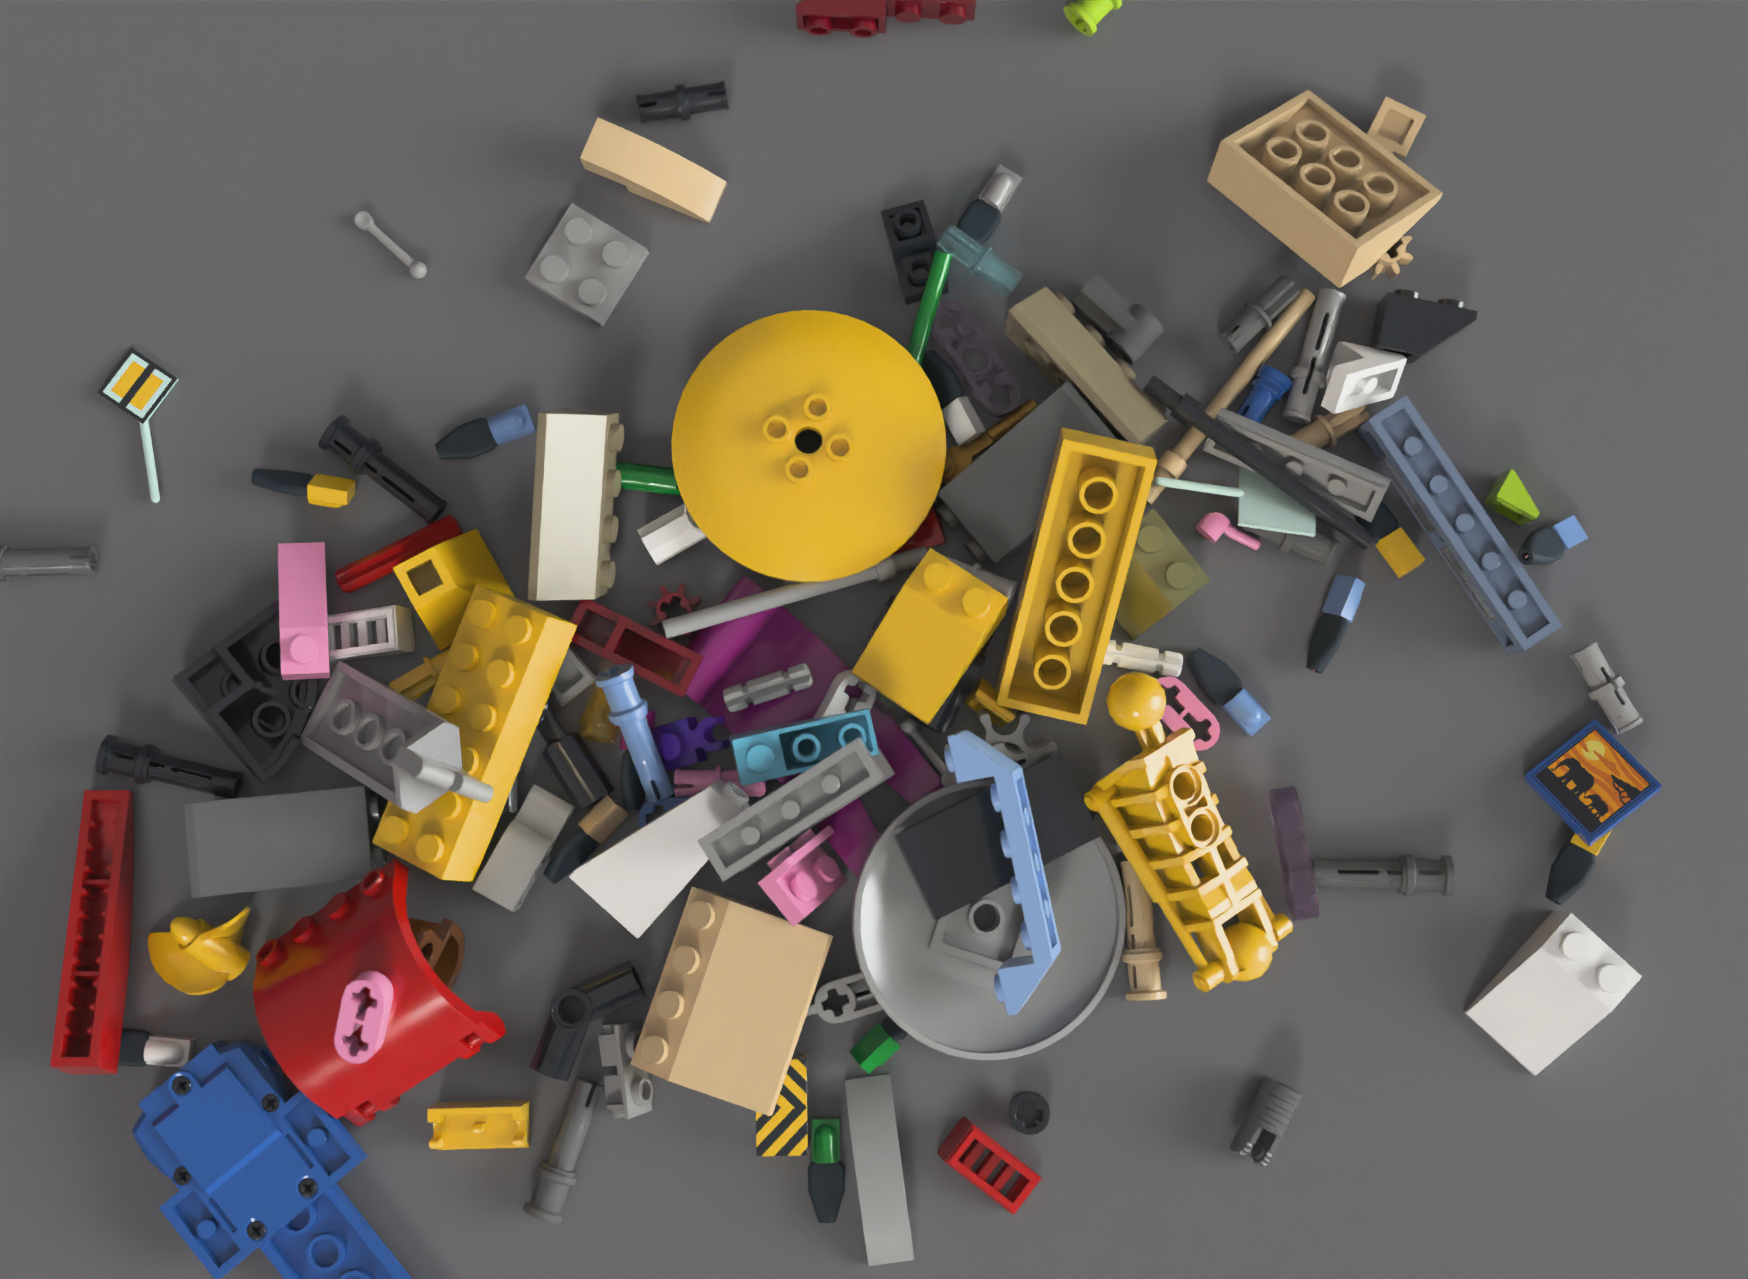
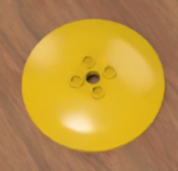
M818 310L790 311L761 318L743 326L716 345L700 362L687 382L676 409L671 440L672 463L679 492L688 512L704 535L725 555L742 566L771 578L803 583L827 582L856 575L876 566L893 555L915 534L933 506L941 485L946 459V430L943 413L930 380L917 361L895 339L882 330L848 315ZM805 430H813L822 438L821 447L811 454L799 451L795 445L796 437Z

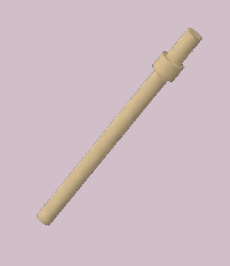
M1305 288L1299 290V295L1284 309L1272 324V327L1268 329L1204 409L1205 413L1216 419L1221 407L1228 409L1258 372L1261 365L1267 361L1316 298L1309 290ZM1191 426L1172 451L1166 450L1157 461V470L1153 475L1146 505L1151 506L1165 488L1155 485L1154 479L1156 477L1178 479L1188 467L1186 461L1206 435Z

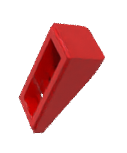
M966 1117L960 1119L937 1150L938 1156L946 1164L1013 1215L1041 1180V1177ZM986 1147L991 1151L976 1171L972 1170L971 1167ZM1003 1159L1006 1162L991 1183L987 1182L986 1179ZM1016 1170L1021 1173L1007 1194H1002L1000 1192L1013 1173Z

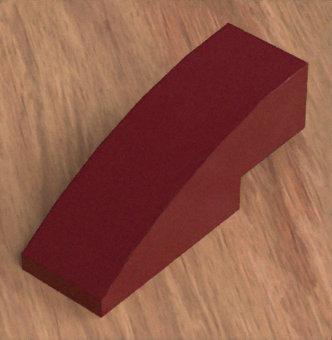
M590 599L580 600L569 621L578 625L571 642L616 665L631 663L634 667V674L684 698L704 659L703 656L670 639H666V637Z

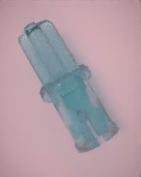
M948 226L938 240L937 244L941 249L970 269L968 272L970 276L976 274L1005 297L1010 295L1023 276L1022 272L1007 264L993 253L992 246L988 244L986 247H983L956 226Z

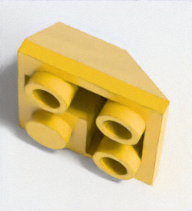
M477 528L435 545L393 567L415 610L440 651L452 645L476 585L515 597Z

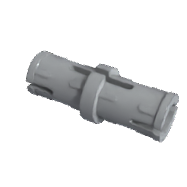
M1596 641L1581 647L1569 655L1590 688L1587 692L1592 701L1597 700L1614 728L1616 735L1624 733L1643 722L1642 717L1639 716L1622 687L1625 684L1621 675L1616 676Z

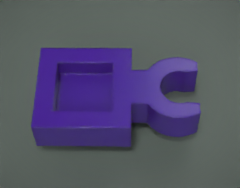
M696 716L688 717L651 728V734L666 772L707 761L705 751L715 752L729 748L731 746L730 740L717 741L713 737V728L717 724L726 722L725 716L706 717L699 723H697Z

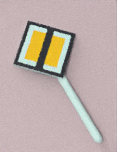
M131 347L97 393L139 421L150 497L152 502L157 503L160 501V493L149 419L179 379Z

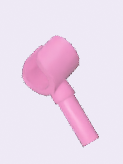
M1208 513L1196 525L1197 532L1212 543H1215L1224 533L1227 537L1254 550H1257L1261 544V540L1231 525L1229 519L1222 513Z

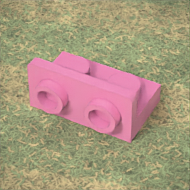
M830 825L817 835H815L811 828L767 863L772 871L758 882L793 927L848 881L839 870L837 863L820 846L822 842L834 833Z

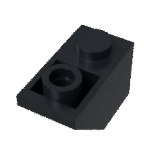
M1394 290L1393 293L1388 292L1378 303L1369 347L1401 354L1407 358L1406 363L1412 364L1476 321L1478 311L1466 309L1465 304L1458 300L1440 299L1438 302L1420 299L1421 295L1415 291Z

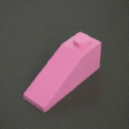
M325 542L278 543L279 631L282 679L330 678Z

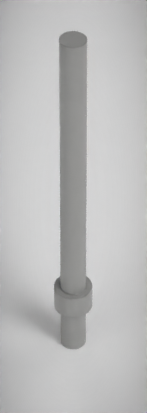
M925 546L891 555L876 566L843 579L827 582H796L663 620L666 639L869 580L876 579L879 583L896 578L897 572L917 567L926 555L927 549Z

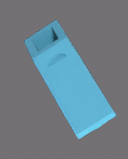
M869 708L780 724L729 736L738 779L742 786L805 772L859 737L872 756L879 754Z

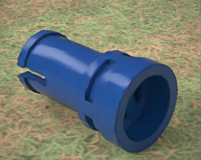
M1262 364L1257 372L1256 379L1251 383L1253 388L1236 414L1261 424L1273 404L1281 400V396L1288 392L1293 382L1279 370Z

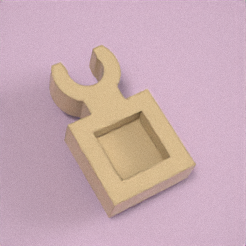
M1385 97L1367 135L1393 155L1404 159L1427 115L1389 97Z

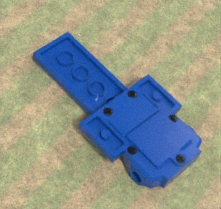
M247 1038L227 1045L223 1040L211 1043L138 1103L143 1112L133 1127L134 1138L140 1145L145 1157L162 1174L170 1178L179 1189L159 1209L214 1279L224 1277L257 1248L262 1250L284 1279H412L337 1184L340 1179L366 1159L368 1155L339 1119L337 1120L316 1105L301 1091L289 1099L290 1095L284 1084L282 1068L265 1046Z

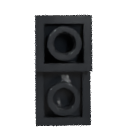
M924 200L880 211L906 305L921 301L934 253L938 251L936 237ZM947 279L945 280L941 295L949 293Z

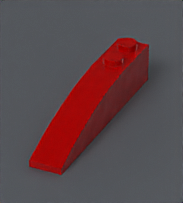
M84 790L50 1067L68 1074H117L128 983L133 907L134 826L133 792L130 790Z

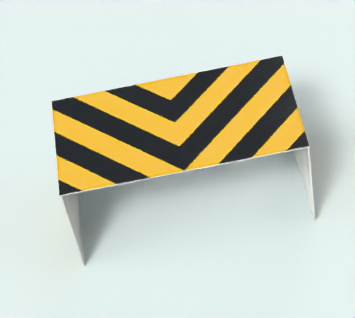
M793 1054L773 1115L768 1116L756 1112V1156L808 1155L810 1149L808 1148L806 1059L808 1054Z

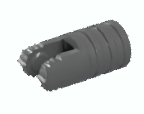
M1266 1075L1230 1144V1152L1237 1156H1246L1251 1150L1253 1163L1261 1167L1267 1166L1303 1095L1286 1084Z

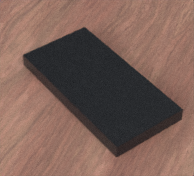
M1056 752L1022 769L1043 865L1100 837L1061 752ZM991 785L893 834L934 920H938L1010 883L1011 877L1015 876L1012 859L1006 858L1002 850L1000 834L1001 830H1005L1002 812H996L990 792Z

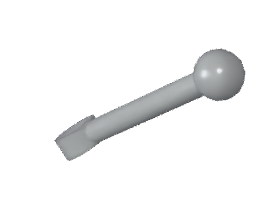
M360 211L355 215L354 222L356 226L361 230H368L406 264L412 277L420 279L426 275V265L423 262L414 261L374 224L373 217L368 212Z
M910 717L904 718L900 723L901 731L906 735H911L942 774L941 782L943 786L956 784L955 772L948 770L944 762L917 730V722L910 719Z

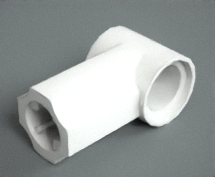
M685 503L637 530L656 565L663 563L707 538L691 517Z

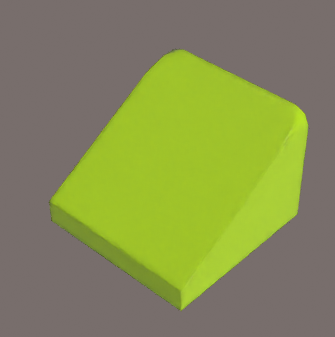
M1511 468L1498 476L1484 501L1486 507L1520 526L1537 519L1540 514L1520 478Z

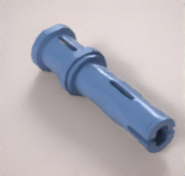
M631 663L615 665L598 673L595 676V684L603 689L609 704L610 711L608 717L610 722L621 729L646 794L647 802H657V795L659 793L662 800L666 799L674 793V788L669 781L647 723V701L639 696L632 677L634 674L633 665Z

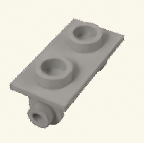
M642 1019L621 1024L619 1022L602 1024V1034L597 1035L602 1067L617 1066L618 1074L603 1076L606 1109L611 1110L612 1118L625 1117V1119H630L653 1111V1085L649 1079L648 1072L630 1065L643 1029Z

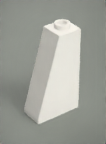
M719 778L590 858L574 870L569 878L638 939L709 861L698 840L751 807L747 803L749 797L733 782L728 781L725 783Z

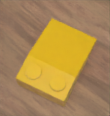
M930 548L903 585L853 668L852 674L928 725L1005 617L1008 598Z

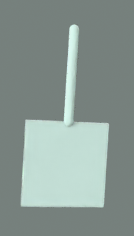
M1239 466L1238 488L1165 477H1156L1154 479V483L1157 486L1238 497V526L1311 537L1316 535L1315 514L1261 475Z

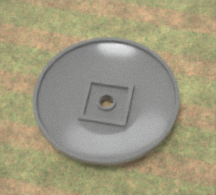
M994 779L971 780L942 787L913 802L899 813L886 826L865 858L858 876L852 905V937L857 962L866 985L883 1011L901 1029L923 1044L948 1055L982 1061L1004 1060L1034 1053L1052 1045L1081 1024L1102 999L1114 977L1124 945L1126 928V907L1119 872L1112 855L1101 837L1043 865L1061 951L1026 1004L1016 1015L1007 1016L1005 1002L1000 1003L995 993L994 977L998 974L997 969L1007 959L1032 955V951H1026L1022 943L1020 927L1021 923L1025 922L1022 905L1014 902L1011 884L1008 883L938 920H934L893 834L994 784ZM990 904L996 912L995 923L987 930H979L974 924V913L979 906Z

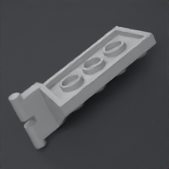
M340 660L338 661L301 735L300 744L401 809L415 814L449 790L482 803H488L492 799L494 794L493 787L462 769L459 727L354 666Z

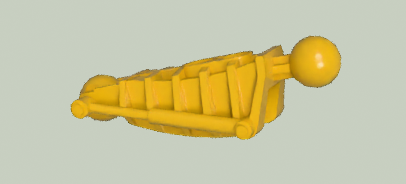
M1133 671L1118 677L1109 688L1106 700L1108 712L1117 725L1135 732L1143 752L1128 760L1094 784L1091 790L1084 794V803L1087 808L1099 812L1153 903L1159 904L1198 968L1192 975L1195 986L1203 992H1208L1221 982L1231 983L1234 980L1247 982L1259 978L1269 968L1272 953L1278 948L1277 942L1292 932V923L1282 913L1274 915L1260 888L1257 887L1246 867L1249 865L1246 858L1238 853L1237 846L1230 836L1233 834L1229 825L1223 823L1216 808V804L1219 802L1215 793L1209 791L1203 773L1206 771V767L1203 761L1198 760L1192 740L1196 738L1193 729L1181 727L1166 737L1159 721L1164 715L1166 696L1163 687L1156 678L1145 673ZM1194 860L1205 875L1200 879L1191 864ZM1237 914L1240 923L1225 927L1223 930L1221 924ZM1195 932V935L1198 939L1204 956L1201 953L1195 941L1193 940L1190 933Z

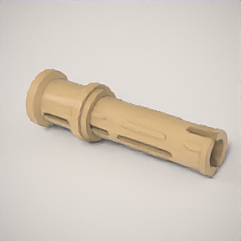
M1120 861L1126 907L1128 948L1124 949V954H1122V961L1127 963L1129 992L1125 993V1000L1167 998V992L1161 988L1159 961L1163 959V951L1160 950V947H1156L1152 899L1128 861Z

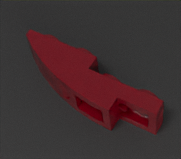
M802 0L796 4L797 28L816 36L829 35L832 31L850 32L855 37L869 38L875 36L876 33L886 32V16L895 17L896 20L905 23L918 22L921 18L939 19L944 24L958 25L966 20H974L976 0Z

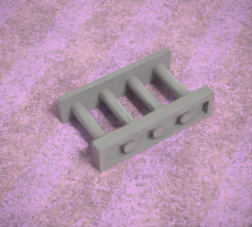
M861 738L855 739L698 840L721 880L725 881L739 871H745L895 775V771L879 746V754L872 756Z

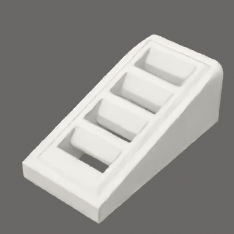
M391 605L328 615L329 662L414 652L415 637L411 608ZM375 621L377 644H373L372 622ZM356 623L358 629V647H355L353 624ZM336 625H340L342 649L338 650L336 648L334 627Z

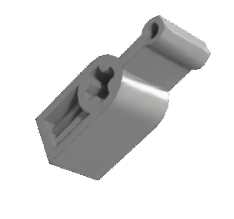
M534 784L515 819L509 824L472 889L511 912L519 910L548 860L556 840L573 813L575 806L541 786Z
M860 969L824 981L818 987L815 1000L811 1001L806 1016L818 1013L819 1017L824 1021L835 1024L883 1009L874 999L870 990L856 994L869 989ZM830 989H836L839 995L848 996L849 999L843 1002L841 1011L835 1012L832 1005H824L823 1001L828 999Z

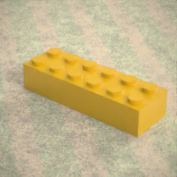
M1061 427L996 683V705L1083 725L1087 724L1158 461L1153 447Z
M479 585L475 586L426 709L459 727L462 769L480 781L491 785L494 789L493 797L488 803H482L449 790L416 814L401 809L391 801H388L372 841L373 844L441 880L474 882L578 625L509 594Z

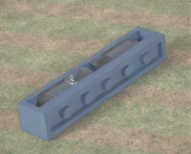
M1407 395L1356 429L1387 477L1391 478V483L1508 655L1527 650L1563 626Z

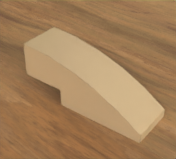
M598 117L580 156V160L586 170L625 185L629 192L710 224L726 186L725 180L644 137Z

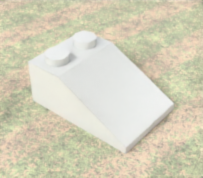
M1554 910L1468 1006L1464 1013L1532 1075L1536 1076L1611 1013L1642 976L1575 915L1570 912Z

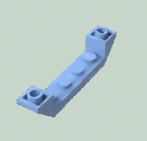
M966 729L947 736L949 744L944 747L946 765L950 772H955L957 783L994 776L995 783L991 784L990 788L991 799L995 811L1002 812L1005 830H1001L1000 834L1001 846L1005 857L1012 859L1015 876L1011 877V892L1014 902L1022 905L1025 922H1022L1020 927L1022 943L1026 951H1032V955L1007 959L997 969L998 974L994 977V987L998 1001L1000 1003L1005 1002L1007 1016L1016 1015L1026 1004L1060 953L1061 947L1022 766Z

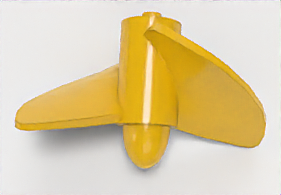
M247 906L234 918L217 927H213L203 919L195 920L190 917L179 916L171 921V932L150 933L148 936V950L155 971L166 983L189 995H203L214 992L227 981L235 979L245 970L250 960V951L240 944L251 908Z

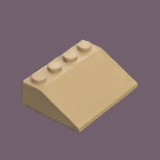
M1309 89L1221 140L1207 182L1338 288H1341L1367 271L1440 200L1443 194Z
M692 886L630 1065L669 1082L772 1116L833 935L801 923L793 927L783 916L719 892Z

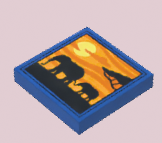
M1596 719L1529 771L1524 777L1527 784L1588 847L1659 792L1662 787Z

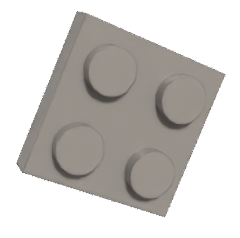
M571 203L524 278L529 284L600 327H603L647 258L649 251L646 247Z

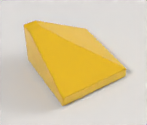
M984 678L978 681L964 701L965 705L975 712L979 709H985L990 716L991 724L996 728L1006 726L1016 717L1009 708L996 705V691Z

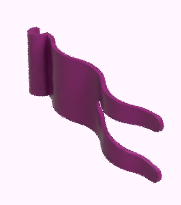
M742 574L720 604L765 592V590ZM783 606L699 629L686 645V648L704 657L686 695L712 716H725L726 722L722 723V725L732 735L813 719L835 677L845 670H850L826 644ZM801 663H806L810 668L813 685L796 692L792 689L787 695L757 705L749 703V707L735 712H730L725 704L723 691L728 687L737 684L745 686L747 681L783 670L785 673L788 672L789 667ZM858 683L855 686L848 684L844 690L849 696V700L852 697L859 699L863 693L858 688ZM875 698L870 714L876 742L896 773L885 780V782L910 805L923 796L945 787L939 775ZM804 772L776 779L784 786ZM857 798L816 825L820 831L828 825L834 830V833L827 840L857 878L865 858L874 842L880 836L860 798Z

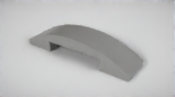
M890 1073L844 1079L868 1265L874 1266L915 1260Z

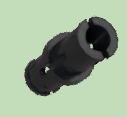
M724 80L718 83L685 88L684 84L675 85L676 90L636 95L641 124L674 117H681L683 121L689 120L692 114L722 109L729 110Z

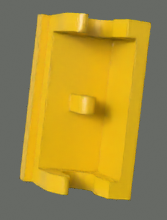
M530 1100L437 1102L427 1109L428 1122L433 1123L434 1126L433 1138L429 1140L430 1149L530 1147Z

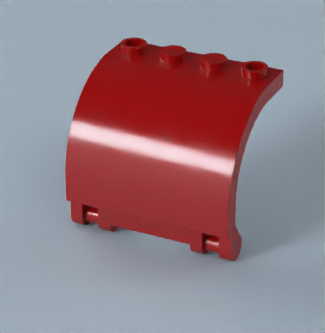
M397 858L380 869L375 868L371 870L360 883L345 893L340 892L336 894L325 907L313 915L302 917L291 930L278 939L267 941L260 948L256 956L257 965L253 981L254 1006L261 1031L274 1058L288 1078L306 1097L337 1120L343 1116L358 1127H362L376 1117L377 1111H387L400 1102V1095L459 1057L462 1059L472 1057L480 1051L483 1043H493L503 1037L506 1032L503 1021L496 1013L475 1011L440 980L425 959L415 940L407 915L406 893L409 868ZM377 971L385 975L393 987V1001L382 1047L368 1061L360 1064L350 1063L337 1053L334 1045V1036L343 993L346 987L361 973ZM367 987L361 991L367 995L366 1010L376 1000L370 997L371 989ZM360 1025L352 1034L358 1038L357 1044L361 1047L366 1044V1042L361 1040L363 1025Z

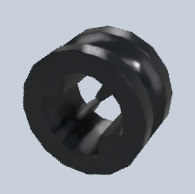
M1031 1091L1022 1092L1014 1097L1010 1103V1122L1022 1134H1038L1049 1123V1105L1044 1097L1038 1093ZM1033 1100L1035 1108L1043 1110L1041 1120L1035 1118L1036 1124L1033 1126H1026L1024 1118L1016 1117L1017 1107L1024 1108L1023 1101Z

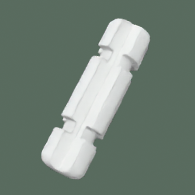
M1109 639L1103 664L1111 665L1114 662L1117 663V667L1152 674L1155 671H1159V675L1175 678L1181 673L1183 655L1166 650L1164 653H1159V649L1126 642L1117 645L1116 640Z

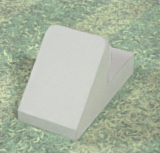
M1339 342L1336 345L1326 375L1327 389L1321 406L1331 413L1337 414L1393 398L1407 358L1398 353L1349 342Z

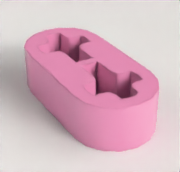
M1170 676L1157 679L1163 689L1167 690L1171 687L1176 689L1177 694L1173 699L1182 709L1180 713H1177L1171 706L1166 705L1164 715L1159 720L1161 724L1172 734L1181 727L1190 728L1182 719L1186 714L1195 723L1204 720L1208 724L1204 731L1208 738L1205 742L1200 738L1193 740L1195 750H1207L1214 746L1220 734L1219 723L1215 716L1179 679Z
M377 971L361 973L346 987L343 993L334 1036V1045L337 1053L350 1063L360 1064L368 1061L382 1047L393 1001V987L387 977ZM365 987L371 989L370 997L376 999L367 1010L365 1009L367 995L361 992ZM360 1025H363L361 1040L366 1042L363 1047L357 1044L358 1038L352 1035Z

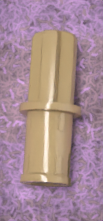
M1366 406L1337 414L1331 412L1325 416L1318 414L1313 417V423L1290 436L1319 449L1326 445L1332 448L1337 444L1338 438L1360 427L1370 419Z

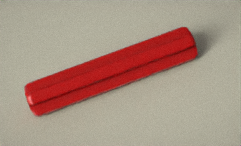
M448 515L336 570L334 575L338 586L343 592L351 593L394 572L393 567L429 548L462 535V528L454 516Z

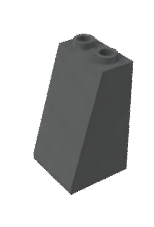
M1068 381L937 493L936 501L940 504L935 509L937 514L951 530L957 526L969 539L964 544L966 549L981 565L987 561L992 568H995L1034 536L1061 427L1116 439Z
M367 786L183 804L191 898L361 880L371 870L375 868L380 869L388 864V851L372 843L379 822L384 814L383 799L380 794L376 795V792Z

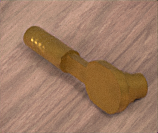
M1032 398L1016 408V410L989 427L985 431L986 433L966 447L956 445L946 449L945 468L941 486H946L973 463V458L995 444L1037 408L1038 405Z

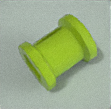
M1077 0L1075 3L1071 1L1064 6L1063 11L1073 27L1083 35L1090 37L1096 32V25L1111 10H1118L1122 6V0Z

